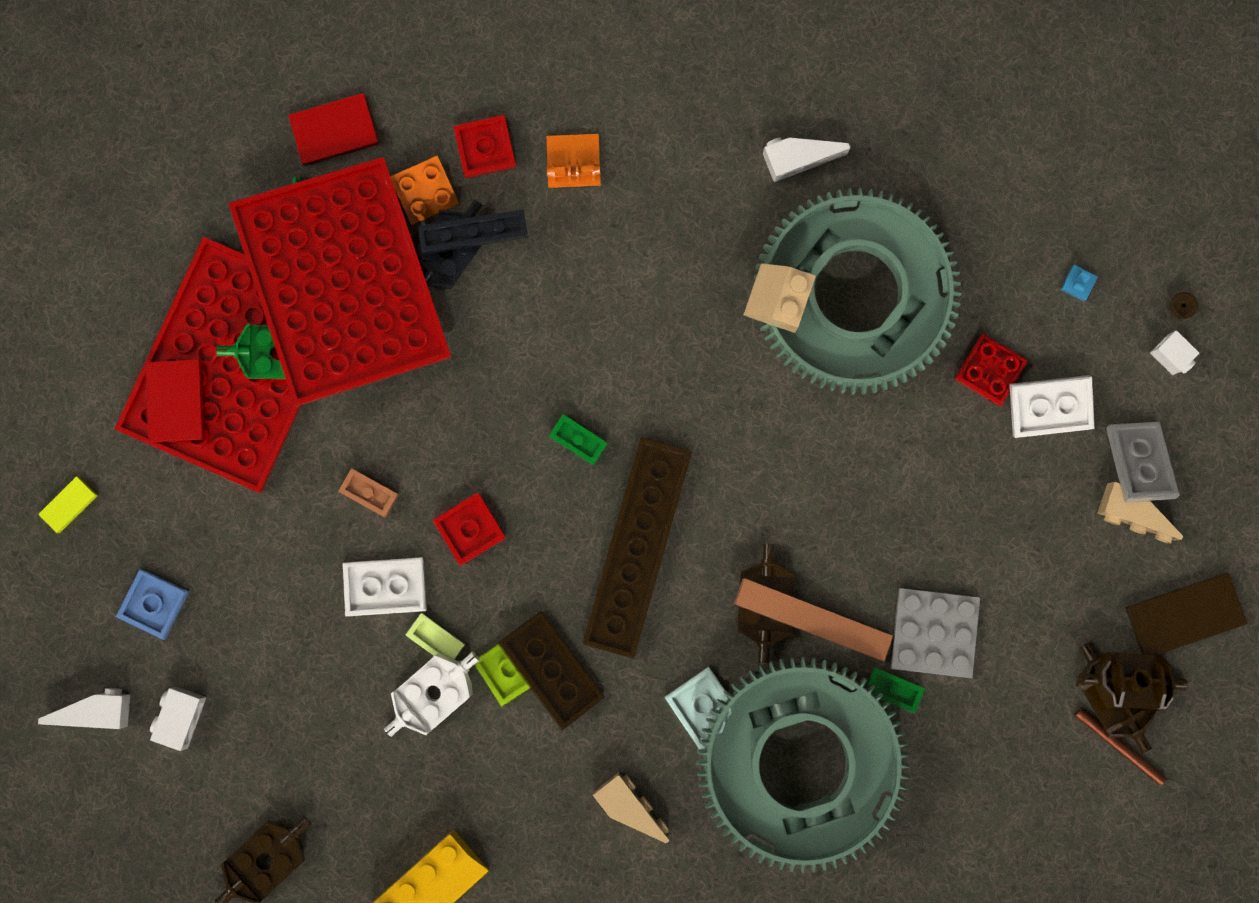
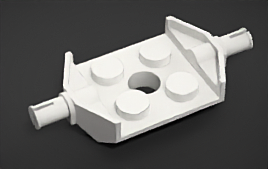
M472 651L465 659L459 662L439 653L434 655L430 661L391 693L396 719L384 728L385 732L395 726L388 733L391 737L402 727H407L427 735L473 695L472 683L468 672L475 663L480 661L477 656L469 662L476 653ZM431 685L437 686L440 689L441 696L439 699L435 700L429 697L428 688Z

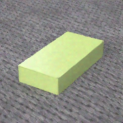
M423 613L419 615L406 633L407 637L433 656L439 653L455 659L465 646V643Z

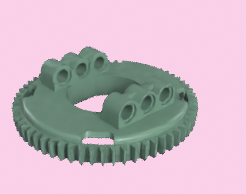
M849 188L846 196L842 195L840 189L837 190L836 198H833L831 193L828 192L826 194V201H823L821 196L818 195L816 197V205L809 199L806 202L807 209L799 205L797 207L799 215L791 211L789 213L791 221L785 218L781 220L784 229L778 226L774 228V232L778 237L769 235L768 240L773 245L764 244L763 249L768 255L761 253L759 259L765 262L764 264L792 267L815 275L816 279L833 256L848 251H861L872 254L882 260L895 277L898 287L897 306L877 329L867 332H851L832 324L823 315L817 304L814 289L815 280L799 327L795 333L767 323L761 326L760 331H769V334L764 338L765 341L771 339L774 341L770 349H780L776 357L786 356L787 359L784 366L792 362L794 364L792 373H795L798 369L802 370L801 379L810 375V384H813L818 379L820 380L821 389L826 383H829L831 392L834 391L836 386H840V392L843 394L846 388L850 387L851 395H854L857 388L860 387L862 395H865L867 387H870L871 391L876 393L878 385L881 386L883 391H886L888 389V382L894 388L897 387L898 378L903 383H906L908 381L907 373L914 378L917 376L915 368L921 372L925 370L926 367L923 361L927 364H931L934 361L930 354L936 357L940 354L936 346L941 348L946 346L947 343L941 338L949 339L952 334L946 328L953 329L956 325L950 319H956L959 314L953 312L952 309L959 308L961 303L955 302L953 299L959 298L962 293L954 291L955 288L961 285V282L953 281V278L957 277L960 272L951 270L957 264V261L949 262L948 260L954 254V251L945 252L944 249L948 246L949 242L941 243L939 241L944 234L943 232L937 235L934 234L933 231L937 224L929 227L927 225L930 219L929 216L921 220L919 218L921 209L915 213L911 212L912 203L904 208L902 206L903 198L894 203L893 194L886 200L883 199V191H880L877 197H873V189L869 190L867 196H863L862 188H859L856 195H853L852 189ZM859 201V208L856 211H845L839 213H833L832 211H830V206L832 204L834 206V209L843 207H857V202ZM759 263L756 265L757 270H759L761 265ZM943 267L945 269L940 270L943 293H948L946 297H942L939 294L936 275L937 270ZM873 373H878V374H880V376H879V375H876V376L858 377V378H856V379H852L855 375H867V374H873Z
M790 657L789 665H785L783 659H779V667L777 668L770 661L769 670L767 671L761 665L758 666L760 673L758 675L749 670L751 679L748 681L743 676H740L741 686L738 687L735 683H731L734 692L731 694L724 690L723 692L727 697L726 701L716 700L721 708L719 710L715 708L710 709L716 715L715 718L705 719L711 725L710 729L702 728V732L708 735L707 739H699V742L705 745V749H697V753L704 756V759L696 761L697 765L704 766V770L698 771L697 776L705 777V780L698 784L699 787H707V790L701 793L702 798L710 797L711 799L705 804V807L707 809L715 808L711 812L710 817L712 819L720 817L716 827L720 828L725 825L726 828L722 833L723 836L726 837L732 833L733 836L730 843L734 845L739 840L741 843L738 849L741 852L748 847L749 858L758 853V862L762 863L766 857L768 858L769 867H772L774 862L778 861V868L781 871L785 863L789 865L790 872H794L795 865H799L800 871L805 873L806 865H809L812 872L815 873L816 864H820L822 869L826 871V862H831L834 868H837V859L839 858L844 864H848L846 857L848 854L857 859L855 850L858 848L863 853H867L864 844L868 842L874 847L875 843L872 837L876 835L881 839L883 838L879 829L882 827L890 830V827L885 822L887 818L893 821L896 820L891 814L892 809L901 811V808L895 804L896 799L905 800L898 793L899 789H908L906 785L901 783V779H909V775L902 772V769L910 767L908 763L902 762V758L909 757V753L901 751V747L907 746V742L899 741L898 737L905 734L902 730H895V727L901 724L900 721H891L890 719L896 712L894 710L886 712L885 710L890 703L888 701L879 702L883 694L878 692L873 695L872 692L875 689L873 684L866 688L864 687L867 681L866 678L863 677L858 682L855 681L857 672L853 671L848 677L846 675L847 667L843 666L840 672H838V664L833 662L829 669L827 668V660L824 659L820 666H817L816 658L813 657L810 665H806L805 657H801L799 664H796L794 658ZM829 675L833 676L832 680L843 684L851 690H854L855 688L856 690L850 693L842 687L831 683L828 678ZM731 708L732 714H731V716L729 717L728 721L726 722V725H725V727H724L722 733L719 734V735H716V732L719 733V731H720V729H721V727H722V725H723V722L725 721L726 717H727L728 714H729V711H728V710ZM806 720L815 721L830 728L839 738L846 760L844 777L833 795L822 796V799L805 804L800 803L796 807L789 806L775 799L765 789L759 772L761 750L768 737L775 730ZM889 791L892 795L891 797L885 796L882 806L876 814L880 819L877 821L873 818L872 812L877 806L882 793ZM754 834L762 840L773 844L774 852L772 853L771 847L758 842L754 838H751L750 841L747 840V836Z

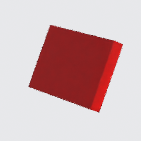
M364 93L288 115L303 166L379 145Z
M201 360L145 363L148 442L205 440Z

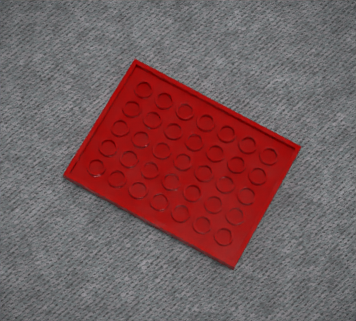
M384 157L228 203L295 407L451 358Z
M203 237L145 363L201 360L205 440L148 442L145 363L114 430L262 494L301 406H294L286 379H248L245 377L236 358L233 356H217L216 351H225L217 350V345L236 344L247 323L251 325L268 324L245 254ZM276 348L272 350V357L275 360H279Z

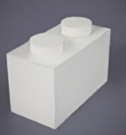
M172 687L165 691L159 704L162 707L159 717H155L150 727V732H152L150 740L179 751L188 749L206 697L179 687Z

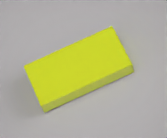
M76 476L38 515L56 533H61L98 495L80 477Z

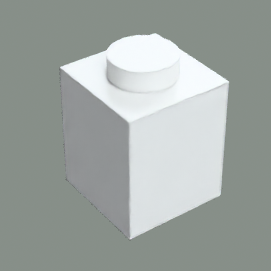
M1176 330L1168 334L1150 354L1174 375L1179 372L1184 374L1195 365L1196 362L1193 359L1199 352Z

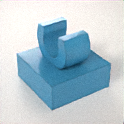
M1073 265L1060 290L1082 301H1086L1098 276Z

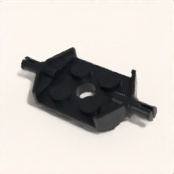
M474 199L466 212L464 211L463 213L439 210V216L433 224L475 217L483 205ZM419 243L415 251L428 288L452 289L482 245L454 249L451 257L442 258L439 252L423 254L421 244Z

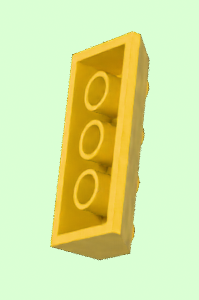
M453 829L372 903H454L480 880L489 869Z

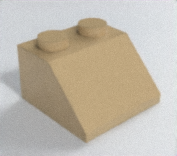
M761 263L744 316L795 333L799 327L816 276L792 267Z

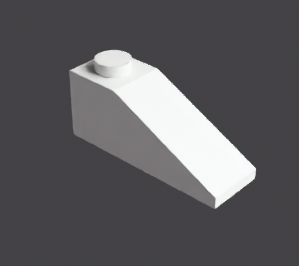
M776 138L769 141L767 146L764 147L763 156L773 181L777 182L848 154L850 146L848 143L798 138L782 140L781 138Z
M105 688V693L95 694L39 718L38 724L109 729L128 727L130 694H122V689Z

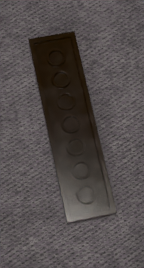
M640 438L586 628L583 645L634 659L692 451Z

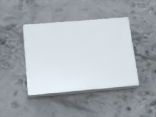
M1086 375L1010 384L1013 437L1094 429L1092 376Z
M424 557L343 563L345 616L427 611Z

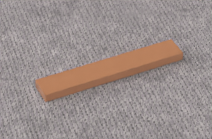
M745 578L742 579L734 604L880 661H885L893 638L892 635Z

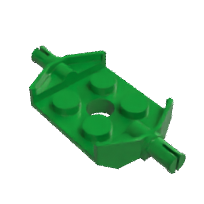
M247 323L236 344L217 345V350H225L216 351L217 356H233L236 358L245 377L248 379H285L280 361L272 357V350L275 348L268 325H251Z

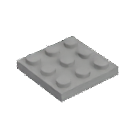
M898 588L890 669L972 678L980 598Z

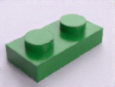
M564 414L549 435L551 439L593 466L608 445L607 442Z
M873 667L865 686L866 688L873 684L875 686L872 692L873 695L881 692L883 694L881 700L888 701L914 714L925 690L923 687Z

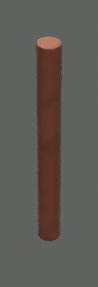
M1080 707L1074 714L1077 719L1159 786L1164 784L1167 777L1118 737H1106L1105 735L1108 733L1103 725Z

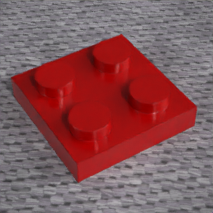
M505 115L453 126L465 179L516 168Z
M479 492L432 520L459 566L464 565L506 539Z

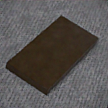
M1223 573L1125 607L1142 654L1159 655L1248 624L1229 573Z
M542 611L538 612L497 643L561 731L605 698Z

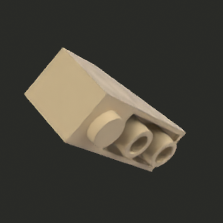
M1107 483L1097 514L1105 516L1104 521L1115 525H1120L1123 522L1130 525L1129 529L1140 534H1146V531L1156 534L1155 539L1171 544L1172 540H1182L1183 535L1151 501L1125 502L1120 483Z
M618 772L593 792L594 798L610 818L664 843L669 842V836L667 835L670 831L661 818L656 820L650 813L653 810L652 806L644 796L639 798L633 791L636 785L627 774L623 777Z

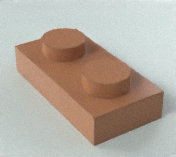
M352 468L338 491L385 518L399 496L396 492Z

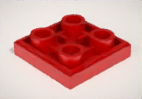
M981 334L954 380L994 404L1002 406L1010 392V384L1016 382L1028 360L988 336Z

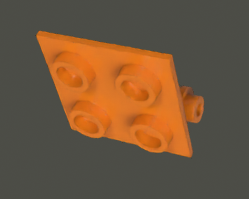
M599 134L546 136L548 188L601 186Z
M438 156L390 176L411 225L438 214L439 210H447L459 204Z

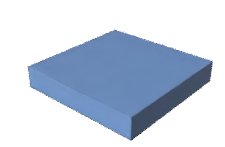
M140 568L116 617L162 640H166L190 591Z

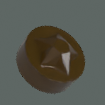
M1188 292L1176 294L1170 302L1172 314L1179 319L1192 317L1198 309L1196 297Z

